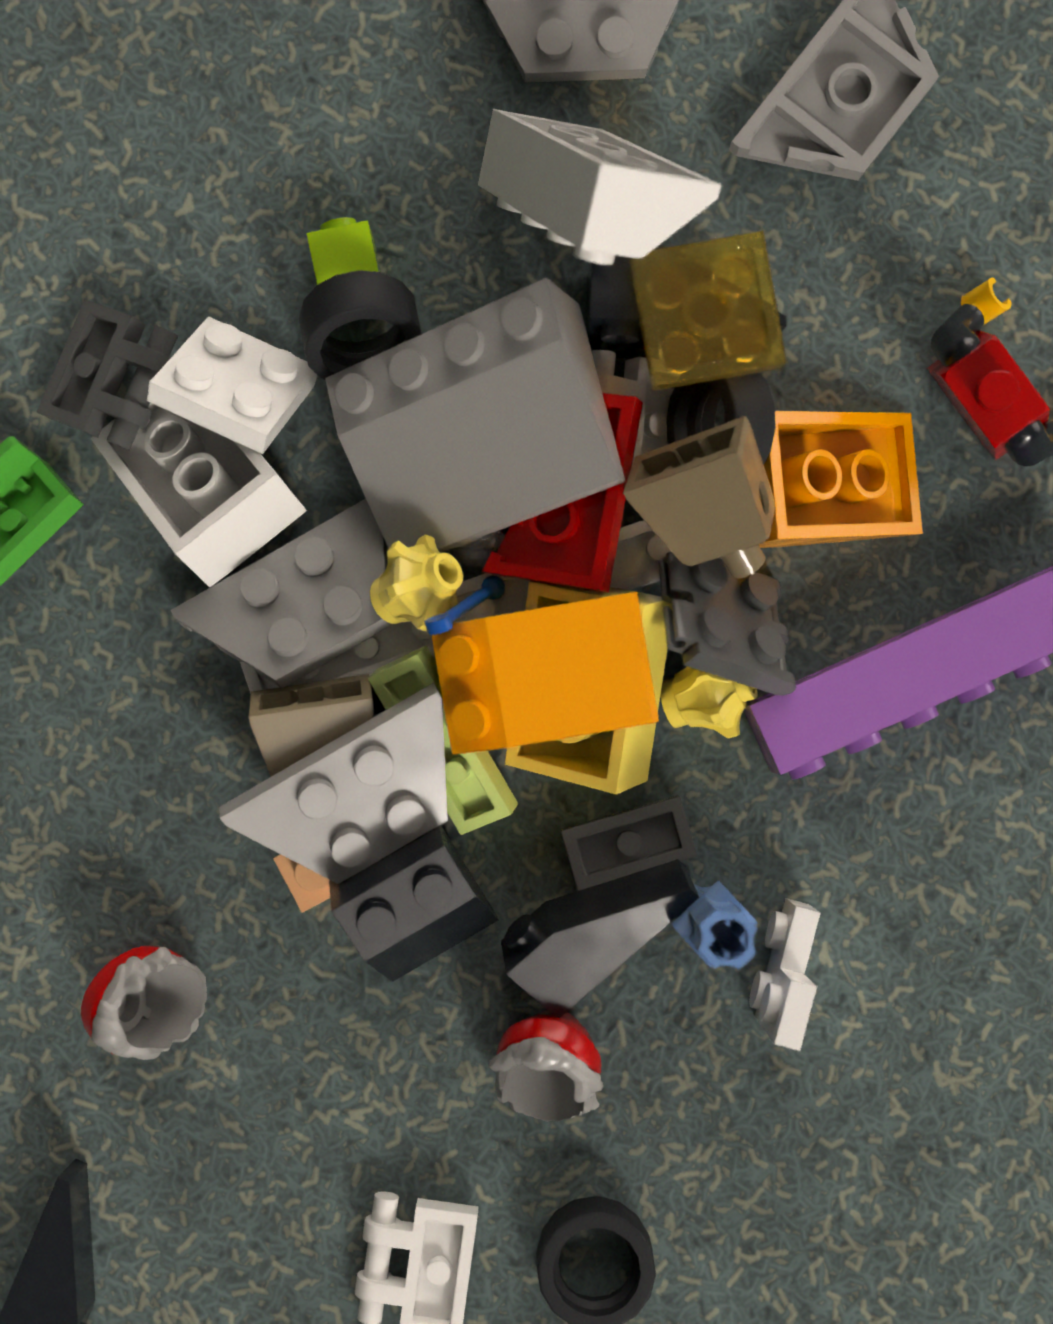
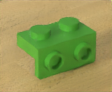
M13 436L6 438L0 444V586L84 505L44 459Z

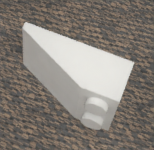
M150 403L147 409L153 413L146 430L139 428L130 450L107 441L115 419L101 430L98 438L95 436L90 438L173 552L209 587L218 583L307 511L261 453L153 403Z

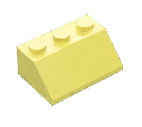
M529 581L525 611L636 591L610 587L609 593ZM637 592L658 712L668 649L663 607L669 606L672 609V604L665 602L661 596ZM656 723L510 747L506 751L505 765L617 795L648 781Z

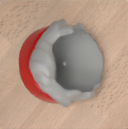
M140 946L130 949L107 963L87 987L81 1004V1018L84 1028L92 1038V1041L107 1052L124 1058L155 1059L161 1052L169 1051L172 1043L185 1042L189 1039L191 1033L197 1030L199 1026L198 1019L204 1014L205 1002L207 1000L206 977L197 965L190 963L182 955L166 947Z
M546 1010L513 1024L504 1032L497 1047L496 1056L489 1060L490 1069L496 1073L495 1089L497 1098L501 1103L508 1101L512 1110L547 1122L572 1119L575 1116H581L584 1113L595 1110L600 1105L595 1092L601 1091L604 1087L601 1081V1057L589 1033L573 1015L566 1012L560 1018H556Z

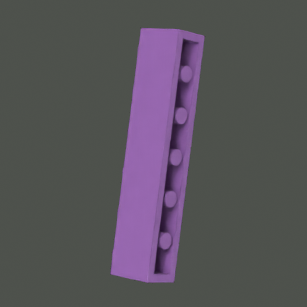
M1053 566L796 680L795 691L788 695L780 696L767 693L747 702V706L743 711L770 771L779 775L788 772L792 780L807 776L826 766L822 757L842 747H845L848 754L865 750L881 742L883 739L879 731L901 721L904 729L915 727L937 717L939 713L936 705L957 696L960 704L967 703L993 692L995 687L992 680L1013 671L1016 678H1022L1050 666L1052 663L1048 655L1053 653Z

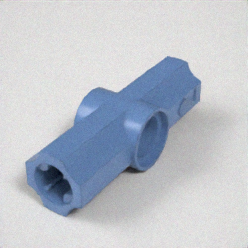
M719 880L710 887H699L694 884L699 898L687 907L671 925L708 966L717 968L727 965L740 969L756 954L753 942L758 922Z

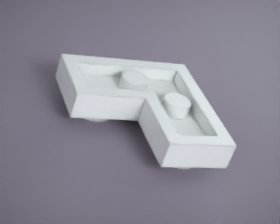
M785 898L782 912L773 911L766 931L765 946L772 948L767 971H758L755 975L751 987L749 1005L751 1008L756 1009V1019L774 1044L800 1051L817 988L805 975L820 912L809 904Z

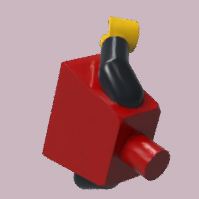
M992 277L961 297V306L934 332L931 338V349L938 360L926 369L994 461L1008 453L1011 459L1018 465L1033 466L1053 455V420L1048 422L1050 408L1001 341L993 334L980 331L983 325L1009 310L1012 305L1009 298L1003 302L997 299L992 287L997 281Z

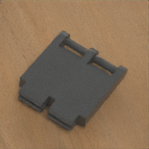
M672 552L666 553L667 563L664 559H660L658 564L662 599L672 604V609L669 606L663 607L667 648L683 654L685 666L774 695L782 696L794 692L796 689L795 677L793 673L787 671L785 661L786 644L789 641L787 627L780 624L777 600L782 595L780 582L758 572L743 578L732 577L720 558L695 566H688L682 564Z

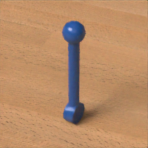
M488 576L483 580L481 589L443 614L426 619L424 623L428 635H436L452 629L454 621L485 600L501 598L506 590L504 581L498 576Z

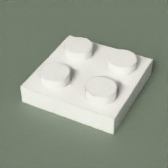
M208 316L151 379L147 401L263 454L313 389L317 374L309 368L307 361L296 357L291 352L276 348L239 331L232 325L222 323Z

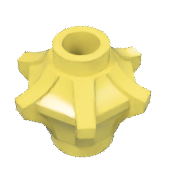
M427 534L419 537L415 546L407 547L400 541L390 546L387 550V568L371 585L370 599L373 608L388 623L398 624L411 621L416 628L427 631L424 623L426 619L443 614L458 604L456 593L464 577L461 566L452 555L440 553L436 547L435 539Z
M686 666L677 672L674 678L662 682L660 698L665 715L674 728L686 725L690 727H705L717 731L726 738H732L740 735V718L747 706V701L757 699L758 693L756 688Z

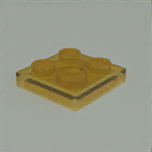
M764 231L655 249L642 259L630 257L629 263L652 391L776 370L786 365L787 359Z

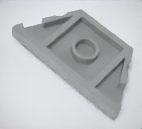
M483 0L488 9V16L497 33L505 40L509 47L511 58L524 82L645 78L656 56L661 39L677 10L679 0Z
M843 0L732 140L728 151L738 157L859 181L939 78L927 50L923 49L916 40V27L906 7L899 9L895 0Z
M367 499L362 500L173 608L171 612L174 618L182 627L190 632L193 630L211 641L221 651L239 662L248 664L258 674L281 688L288 686L391 626V623L384 621L376 613L370 599L371 585L387 568L388 559L385 539Z
M434 683L430 684L219 807L221 821L225 826L337 884L448 821L443 707L442 698Z

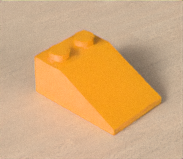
M775 411V434L771 452L764 463L775 500V511L770 536L764 543L759 545L760 548L923 534L911 413Z
M637 591L452 623V629L440 634L431 635L452 755L504 749L659 722Z

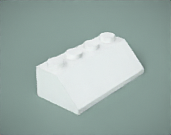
M493 109L478 181L480 187L498 197V207L522 213L521 222L530 226L548 229L546 235L548 239L557 243L575 246L574 256L585 261L603 265H612L615 255L642 259L716 201L721 188L720 184L603 129Z

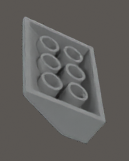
M548 278L542 279L325 378L338 438L388 548L397 541H400L407 547L415 546L419 537L427 534L435 539L436 547L441 553L625 482L580 305Z

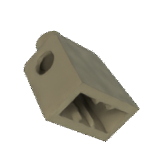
M746 416L634 458L623 494L682 564L695 566L721 557L731 576L735 578L749 576L761 568L765 562V555L759 545L764 543L770 536L775 511V500L751 425Z
M369 674L291 685L284 688L278 687L251 691L249 708L250 726L271 777L373 718L371 684L367 679Z

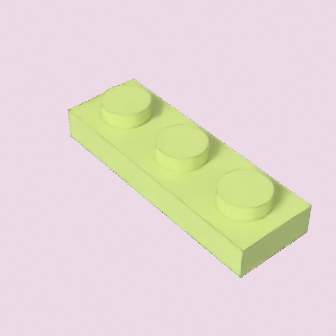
M427 646L376 669L367 678L386 710L432 683L435 684L442 698L436 661ZM442 699L447 813L460 835H463L510 816L517 807L518 802L488 751L452 755Z

